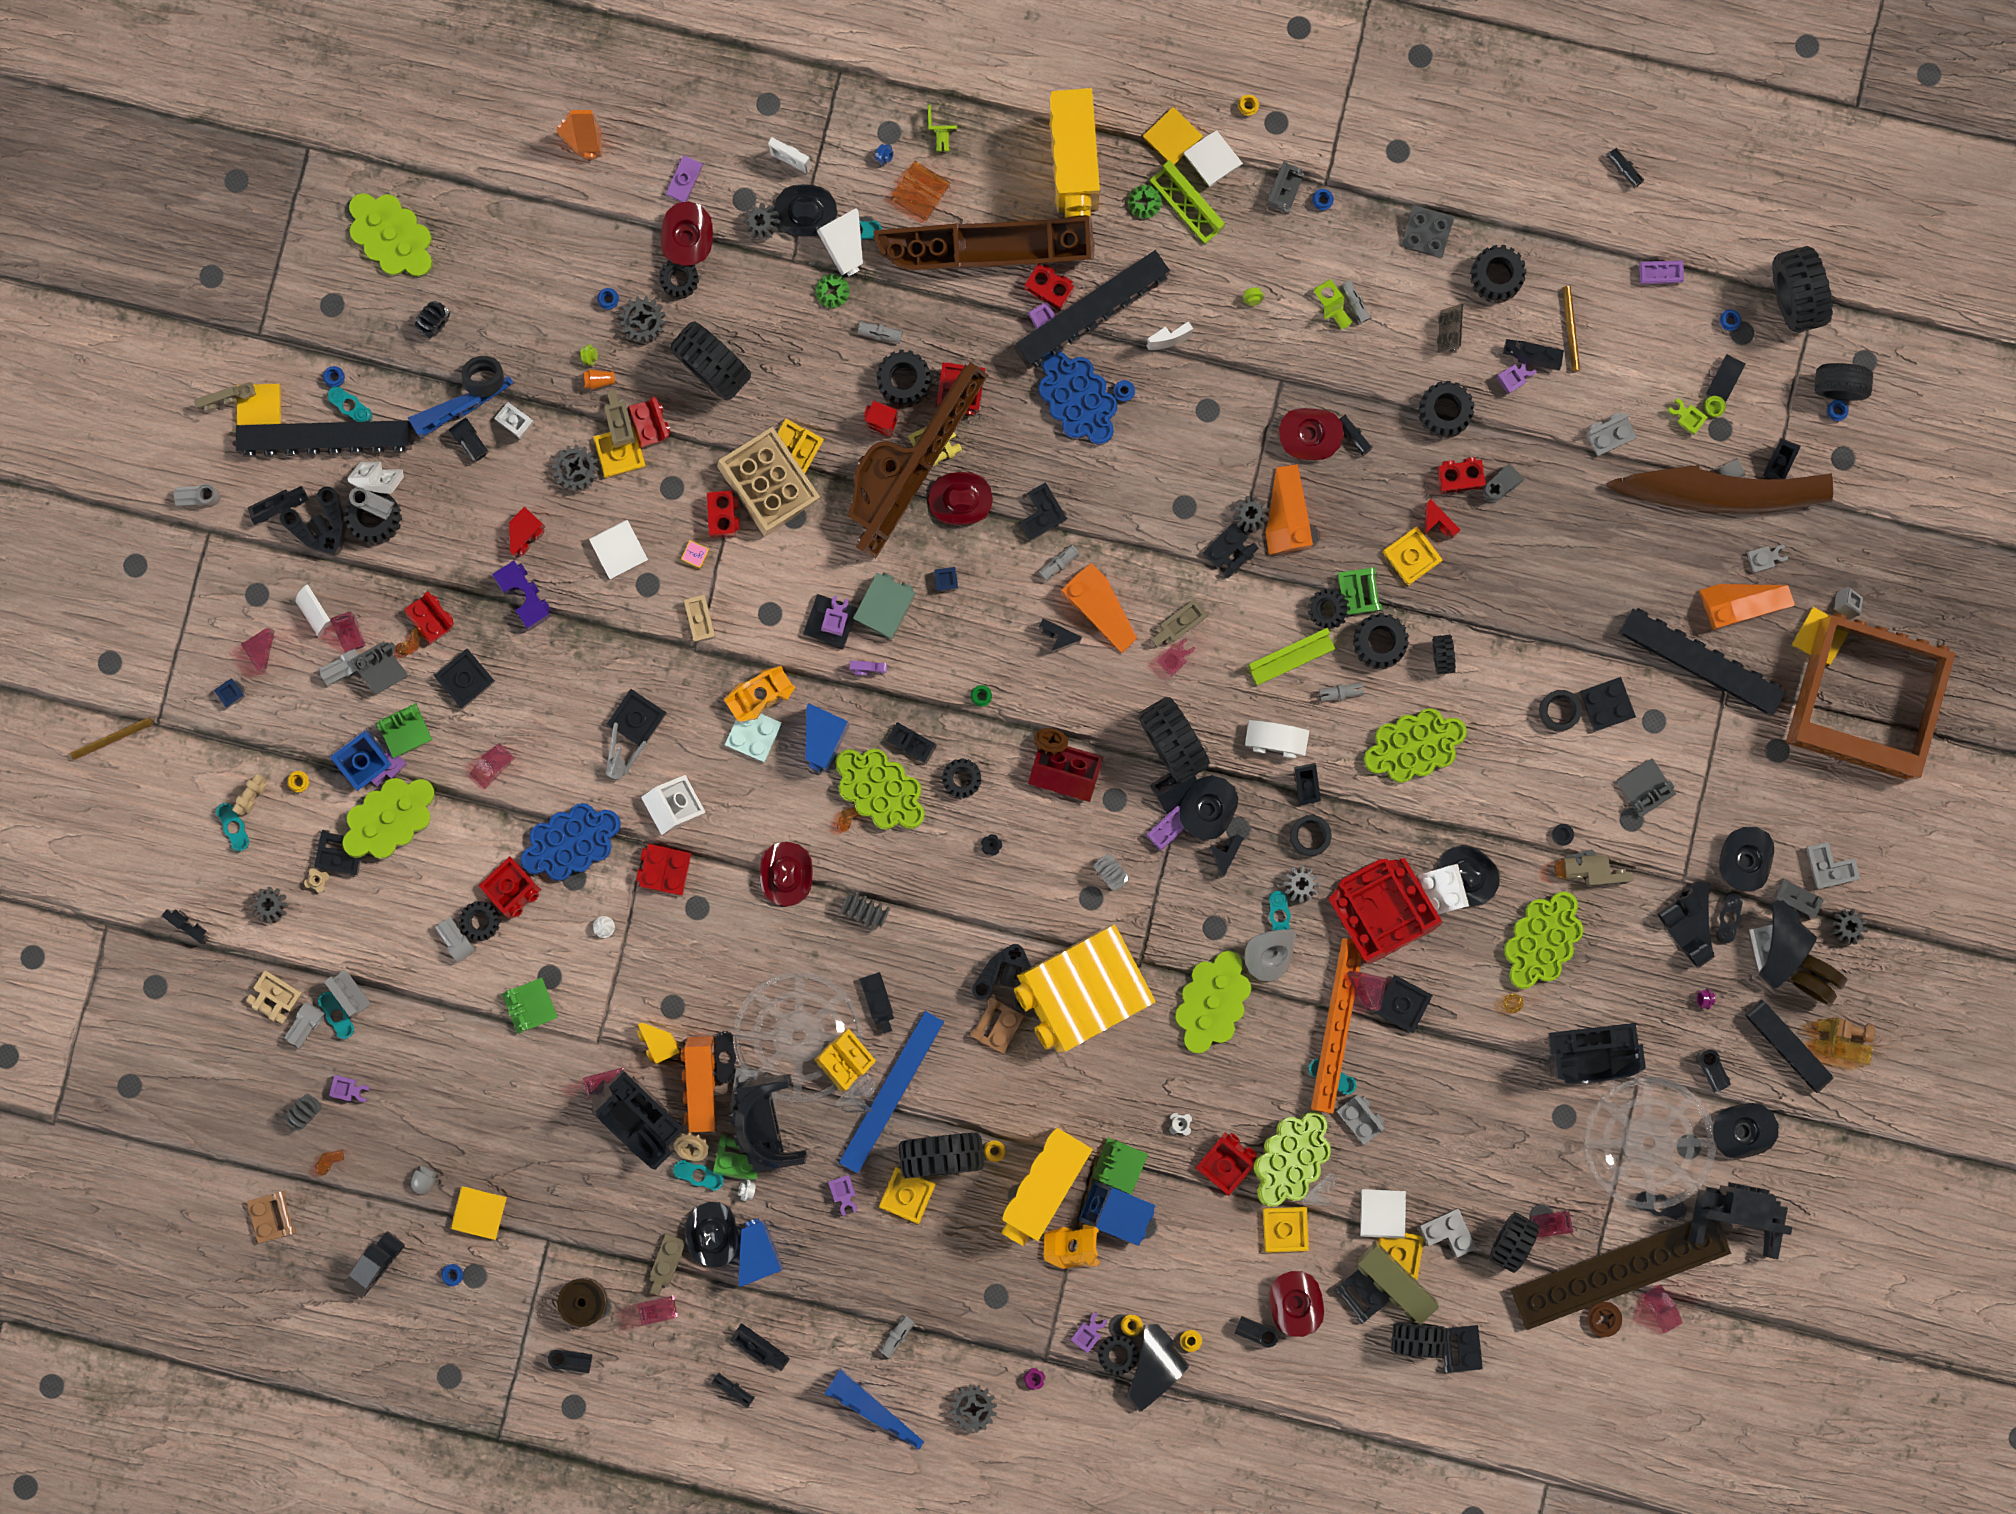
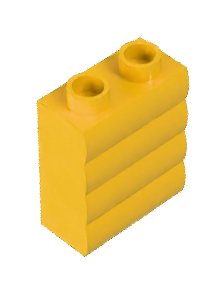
M1092 88L1051 91L1049 124L1052 135L1051 151L1054 160L1053 177L1055 182L1056 208L1058 213H1065V218L1091 217V211L1099 209L1100 196Z
M1115 924L1099 930L1020 973L1017 977L1021 985L1014 988L1015 995L1023 1009L1028 1011L1034 1008L1041 1021V1024L1034 1027L1039 1041L1046 1050L1055 1047L1057 1053L1066 1052L1156 1002Z
M1055 1128L1048 1136L1043 1151L1033 1161L1030 1173L1020 1183L1016 1196L1008 1203L1002 1219L1007 1222L1002 1230V1234L1022 1246H1025L1030 1237L1039 1241L1093 1149L1059 1128Z

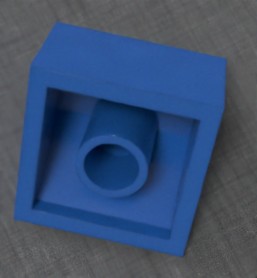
M367 728L330 756L356 791L360 790L392 765L380 744Z

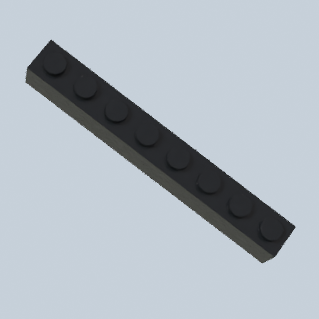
M1152 251L1015 343L1014 350L1028 369L1033 366L1035 368L1040 367L1046 362L1045 358L1051 354L1053 357L1063 350L1062 347L1067 343H1070V345L1074 344L1081 338L1080 335L1085 331L1090 333L1098 327L1097 323L1103 319L1108 321L1114 317L1116 310L1119 308L1126 309L1133 303L1132 300L1137 296L1142 298L1151 291L1149 288L1155 284L1160 286L1166 282L1170 269L1157 251Z
M408 420L236 425V451L243 454V457H256V454L263 453L266 457H275L277 453H285L286 456H298L300 452H307V455L311 456L320 455V452H328L329 455H340L341 451H350V454H363V451L382 454L384 450H393V453H405L406 450L412 449L411 423Z
M1640 608L1629 611L1617 634L1768 716H1772L1786 693V691L1781 689L1782 685L1775 681L1768 682L1762 679L1763 675L1754 670H1751V672L1743 668L1744 665L1736 660L1731 662L1725 659V655L1715 649L1711 651L1705 648L1706 644L1697 639H1694V641L1686 637L1687 634L1683 631L1668 628V624L1658 618L1653 620L1648 617L1646 611Z

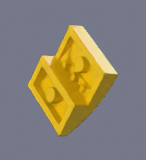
M785 418L777 434L805 474L824 439Z
M846 1029L814 1059L841 1092L846 1091L876 1061L850 1029Z
M461 1186L450 1229L496 1240L507 1197Z

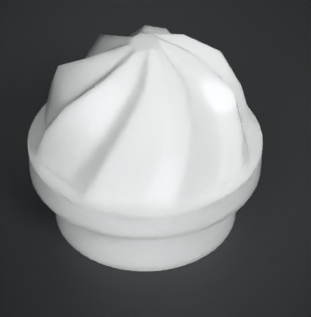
M607 916L597 918L593 924L594 933L601 938L611 936L615 930L613 920Z

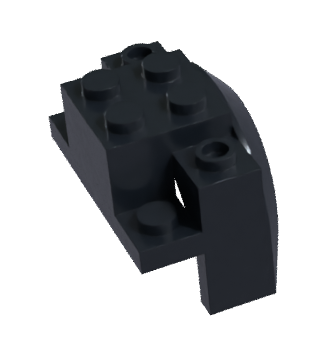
M1636 1023L1548 1033L1551 1077L1556 1076V1079L1563 1084L1611 1081L1634 1076L1646 1069L1643 1044L1639 1045Z
M622 1069L609 1083L603 1080L589 1094L593 1102L592 1113L651 1169L656 1170L673 1153L669 1144L684 1130L683 1127L667 1112L664 1105L634 1076L631 1077Z
M767 1072L759 1073L756 1080L739 1082L736 1090H734L736 1103L730 1113L731 1125H735L736 1133H734L735 1144L740 1146L741 1153H747L749 1166H753L754 1172L803 1165L808 1158L806 1150L784 1152L772 1092L789 1088V1083L792 1082L790 1074L768 1077Z
M1728 1182V1186L1720 1185L1719 1189L1706 1187L1705 1191L1698 1189L1688 1241L1703 1244L1709 1219L1764 1230L1763 1256L1779 1259L1783 1234L1791 1235L1793 1227L1785 1225L1788 1207L1780 1206L1781 1202L1776 1201L1777 1196L1769 1195L1770 1190Z

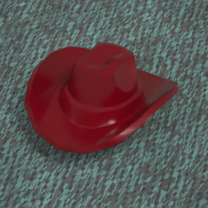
M689 201L676 203L666 212L662 223L661 249L664 257L674 264L682 266L696 265L704 261L711 251L713 241V223L710 214L699 204Z
M1300 408L1288 411L1282 418L1279 427V438L1285 452L1303 460H1324L1331 457L1340 448L1344 436L1342 422L1336 414L1321 409Z
M955 472L937 478L930 488L928 501L931 513L940 522L946 524H971L986 518L992 507L993 496L991 487L983 477L969 472Z
M786 841L773 844L764 851L761 858L760 883L765 898L776 905L785 907L796 905L806 899L811 890L813 878L812 859L809 852L796 843Z
M1290 1271L1280 1275L1271 1284L1269 1303L1277 1328L1290 1337H1304L1316 1332L1323 1323L1324 1303L1319 1284L1315 1278L1303 1271Z

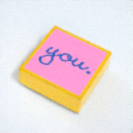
M689 540L681 561L701 569L710 549Z

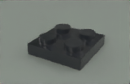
M817 594L803 635L844 649L854 622L853 618L858 608L848 604L846 610L843 611L848 616L842 636L821 631L827 608L832 610L833 608L831 606V598ZM836 600V603H837L838 605H843V604H844L843 602H840V601H837V600Z
M467 648L434 676L461 709L468 706L496 682Z
M1621 677L1580 691L1594 732L1636 717Z
M630 689L607 725L613 728L614 723H618L617 732L640 746L643 741H646L647 744L667 712Z
M1393 975L1374 1014L1413 1034L1433 995Z

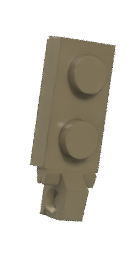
M248 382L197 398L194 403L196 408L204 409L205 412L217 409V405L223 403L224 405L233 404L240 397L248 400L255 396L256 393L253 383Z
M615 389L609 390L607 394L610 403H606L604 409L614 447L634 443L635 438L624 399H618Z
M1194 599L1163 622L1157 629L1159 634L1151 642L1156 648L1165 641L1168 645L1172 642L1174 643L1207 618L1208 615Z
M667 1233L665 1234L649 1280L654 1282L650 1293L658 1296L662 1287H668L669 1283L672 1282L686 1245V1240Z

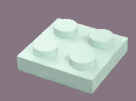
M760 714L758 719L739 723L736 720L725 746L765 763L782 723L763 714Z

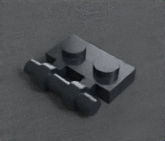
M1232 523L1202 554L1217 569L1224 563L1227 568L1222 573L1226 578H1229L1232 574H1237L1240 571V567L1247 560L1250 561L1254 557L1253 554L1259 548L1254 543L1246 548L1243 543L1248 537ZM1238 550L1241 555L1235 561H1232L1229 557Z

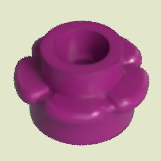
M1706 988L1705 990L1698 991V1006L1709 1010L1711 1005L1715 1004V995L1710 989Z
M1037 1368L1029 1369V1372L1024 1375L1026 1387L1031 1390L1043 1387L1044 1373L1038 1371Z

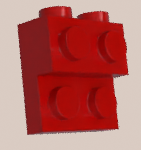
M942 363L937 407L941 405L965 365ZM983 385L965 415L974 416L975 412H980Z
M648 844L647 848H643L641 853V860L644 861L643 869H638L636 882H640L639 887L683 896L692 853Z
M511 856L478 885L509 919L520 916L523 912V907L528 902L536 901L539 897V892L542 890Z
M1224 1132L1195 1168L1229 1196L1254 1167L1257 1153L1252 1148L1246 1147L1245 1149L1239 1144L1240 1139L1235 1134Z

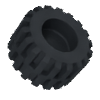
M1492 245L1490 249L1487 247L1482 253H1479L1470 271V281L1474 284V291L1479 292L1478 296L1481 298L1483 296L1486 297V301L1495 300V303H1499L1501 300L1504 302L1508 301L1510 297L1513 298L1526 279L1525 275L1527 273V270L1524 269L1525 261H1521L1519 252L1515 254V249L1512 247L1506 249V245H1501V247ZM1494 263L1502 264L1509 270L1510 280L1505 284H1495L1487 277L1486 268Z
M899 350V353L891 352V355L889 357L885 356L883 362L878 366L879 370L876 376L880 393L886 401H890V404L894 406L897 404L899 407H904V405L911 407L913 403H920L921 399L926 397L927 391L930 389L931 376L926 361L922 360L919 354L915 355L910 350L908 352ZM909 368L913 370L917 377L916 383L911 388L905 390L894 387L891 382V376L897 369Z
M1441 381L1435 386L1429 387L1423 395L1418 408V413H1420L1419 420L1423 422L1424 429L1430 430L1429 433L1431 435L1437 434L1439 438L1443 436L1451 438L1453 435H1459L1469 425L1474 415L1473 408L1475 405L1471 400V393L1468 394L1466 392L1467 388H1461L1459 386L1460 383L1455 382V384H1452L1451 381L1442 383ZM1444 398L1452 400L1458 407V416L1450 421L1440 419L1434 411V404L1437 400Z
M370 491L394 502L393 509L387 520L383 519L381 524L373 528L365 527L362 523L364 510L353 505L350 499L347 501L348 508L345 507L344 510L346 513L344 520L347 523V528L359 540L373 545V543H376L378 545L382 544L381 541H389L390 536L394 537L397 534L395 531L400 529L401 524H399V521L402 520V515L400 514V507L392 496L388 493ZM365 493L356 494V503L365 501Z
M1384 613L1372 614L1365 618L1354 633V652L1358 655V659L1363 661L1367 667L1372 666L1373 669H1387L1399 662L1405 655L1409 645V635L1406 633L1405 625L1400 623L1401 620L1393 618L1391 614L1384 615ZM1382 629L1390 633L1393 638V647L1387 653H1377L1371 649L1368 637L1372 631Z
M1516 1212L1511 1214L1493 1244L1490 1252V1261L1512 1273L1518 1271L1527 1259L1537 1239L1539 1224Z
M1413 1322L1394 1323L1391 1351L1396 1354L1414 1357H1445L1448 1329L1444 1326L1425 1323L1421 1325Z

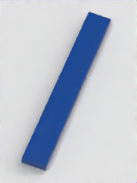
M927 1011L924 1012L839 1161L840 1164L857 1174L859 1173L944 1021Z

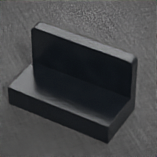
M1169 773L1149 786L1165 813H1169L1177 806H1181L1186 793L1192 784L1197 781V778L1193 776L1185 782H1177L1172 774Z

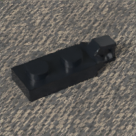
M1510 339L1505 341L1503 354L1514 356L1518 359V362L1557 371L1562 366L1564 350Z
M300 486L291 491L285 489L248 507V511L253 524L256 525L267 521L285 509L292 508L297 504L301 505L309 499L303 486Z
M878 972L860 978L875 1025L881 1023L884 1034L892 1032L889 1020L894 1019V1013L881 973Z
M743 1323L739 1325L730 1339L731 1342L763 1365H772L779 1371H782L790 1360L783 1352Z

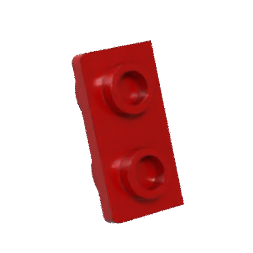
M656 397L627 407L640 448L663 443L667 440L670 434L669 425L667 422H664L662 416L663 408Z
M426 591L422 598L404 610V613L430 645L449 633L454 625L452 616L442 609L437 597L431 595L429 591Z

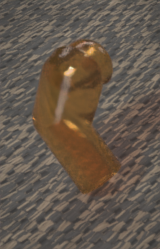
M412 628L410 639L403 643H398L396 645V652L402 656H408L417 651L422 636L420 631Z
M855 806L841 811L837 820L839 831L847 832L850 829L853 818L861 816L856 811Z
M343 1150L323 1153L315 1166L317 1174L321 1176L326 1175L333 1162L344 1160Z

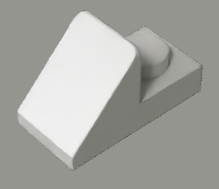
M509 402L505 404L494 418L520 440L534 424L531 418Z

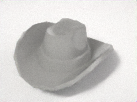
M1289 929L1276 930L1254 936L1245 948V962L1250 974L1259 980L1269 982L1281 978L1288 970L1292 960L1296 932Z

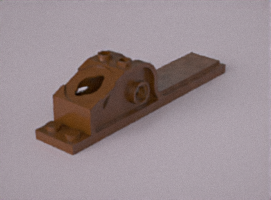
M969 362L968 366L965 364L914 447L902 448L893 442L881 441L872 445L865 456L863 455L859 459L853 483L855 484L853 503H850L848 517L867 528L866 532L859 536L856 547L876 559L989 376L971 362Z

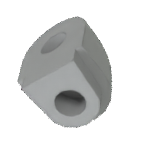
M1738 458L1713 469L1714 473L1740 478L1745 476Z
M421 1165L420 1169L415 1170L412 1177V1189L421 1195L429 1193L437 1180L435 1178L437 1172Z

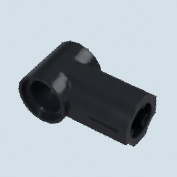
M466 417L448 429L459 445L463 446L474 463L489 453L477 436V431Z
M1711 1049L1700 1050L1696 1055V1061L1702 1068L1712 1091L1715 1093L1730 1086L1731 1083L1720 1062L1719 1054ZM1710 1053L1713 1058L1709 1065H1706L1703 1060L1704 1055Z
M1241 1316L1234 1334L1267 1348L1276 1345L1278 1333L1275 1329ZM1271 1331L1275 1335L1272 1343L1268 1344L1262 1340L1264 1332Z
M556 1348L549 1354L548 1363L554 1369L590 1373L593 1354ZM561 1353L564 1356V1362L562 1364H555L552 1360L553 1354Z

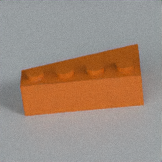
M714 1036L688 1037L685 1049H681V1062H685L686 1070H682V1082L686 1083L687 1091H683V1103L688 1105V1113H684L685 1126H689V1132L715 1131L717 1127L716 1096H714L715 1075L712 1073L714 1071L715 1055L711 1053Z

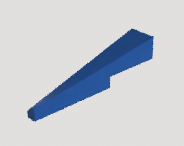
M510 376L505 377L503 386L493 395L477 397L466 393L410 416L408 420L422 439L458 415L460 419L513 385L514 382Z
M840 1368L825 1394L829 1397H834L846 1407L848 1406L883 1429L893 1432L900 1439L907 1441L920 1450L924 1441Z

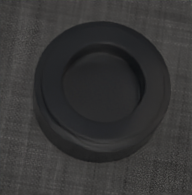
M1559 824L1552 830V839L1557 845H1568L1574 838V831L1567 824Z

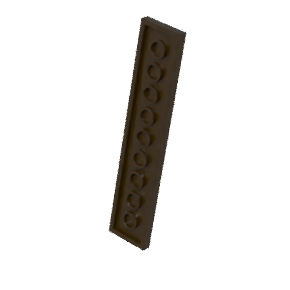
M1709 1219L1703 1244L1688 1241L1692 1221L1510 1288L1525 1329L1535 1328L1732 1254L1720 1222Z

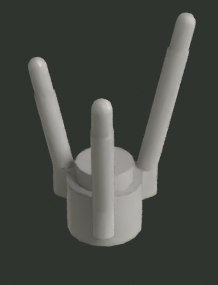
M614 723L609 758L606 764L608 767L605 773L607 776L619 780L622 779L623 774H628L630 767L645 747L646 741L641 743L625 765V761L620 758L621 746L617 748L614 757L618 723Z

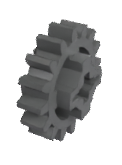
M637 296L634 303L628 300L630 306H623L625 314L619 315L624 320L620 322V326L626 327L623 330L624 334L630 333V340L637 337L638 343H641L642 339L650 343L649 337L658 339L656 333H663L660 326L666 325V321L662 320V318L666 317L665 312H660L663 309L661 304L655 306L656 300L653 299L649 302L647 296L644 297L643 301ZM644 306L653 309L655 312H648L644 309ZM636 309L634 315L630 316L631 312ZM641 316L646 318L644 324L640 322ZM653 323H656V325L654 326V328H653L652 330H650V327L652 326V324H653ZM631 327L639 328L642 333L634 331Z
M576 444L573 450L566 446L567 452L564 453L562 450H559L561 457H554L557 464L552 465V468L557 470V472L553 476L554 478H559L557 481L559 485L565 483V490H568L571 486L573 492H576L577 487L585 491L584 485L587 484L591 487L590 480H597L594 472H599V468L594 465L598 463V460L591 459L594 453L591 451L587 454L585 446L581 450H579V446ZM571 455H576V456H575L574 458H572V459H569V460L566 459V458H568V457L571 456ZM585 459L589 462V470L584 466ZM577 464H578L580 470H579V471H578V470H575L574 473H573V470L571 469V467H572V466H575V467H576ZM562 467L567 470L566 478L562 474ZM584 477L583 480L575 482L576 479Z
M970 1384L967 1391L962 1387L961 1395L954 1394L957 1401H951L950 1403L952 1406H955V1409L950 1410V1414H956L953 1422L960 1421L958 1428L961 1429L963 1426H966L968 1433L971 1428H974L976 1433H978L979 1427L986 1430L987 1422L993 1424V1420L990 1417L997 1415L995 1411H992V1408L997 1407L996 1403L991 1402L995 1398L994 1395L988 1397L989 1389H985L983 1392L980 1391L981 1385L973 1389ZM976 1394L982 1396L987 1402L981 1403L976 1399ZM968 1395L967 1403L959 1406L961 1400ZM971 1403H975L977 1407H983L978 1409L976 1414L965 1410L971 1406ZM988 1411L985 1419L980 1422L979 1416L981 1413ZM961 1415H967L971 1418L972 1423L965 1421Z

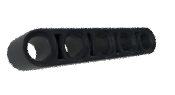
M1762 999L1745 1013L1747 1019L1813 1091L1819 1093L1834 1079L1824 1065Z

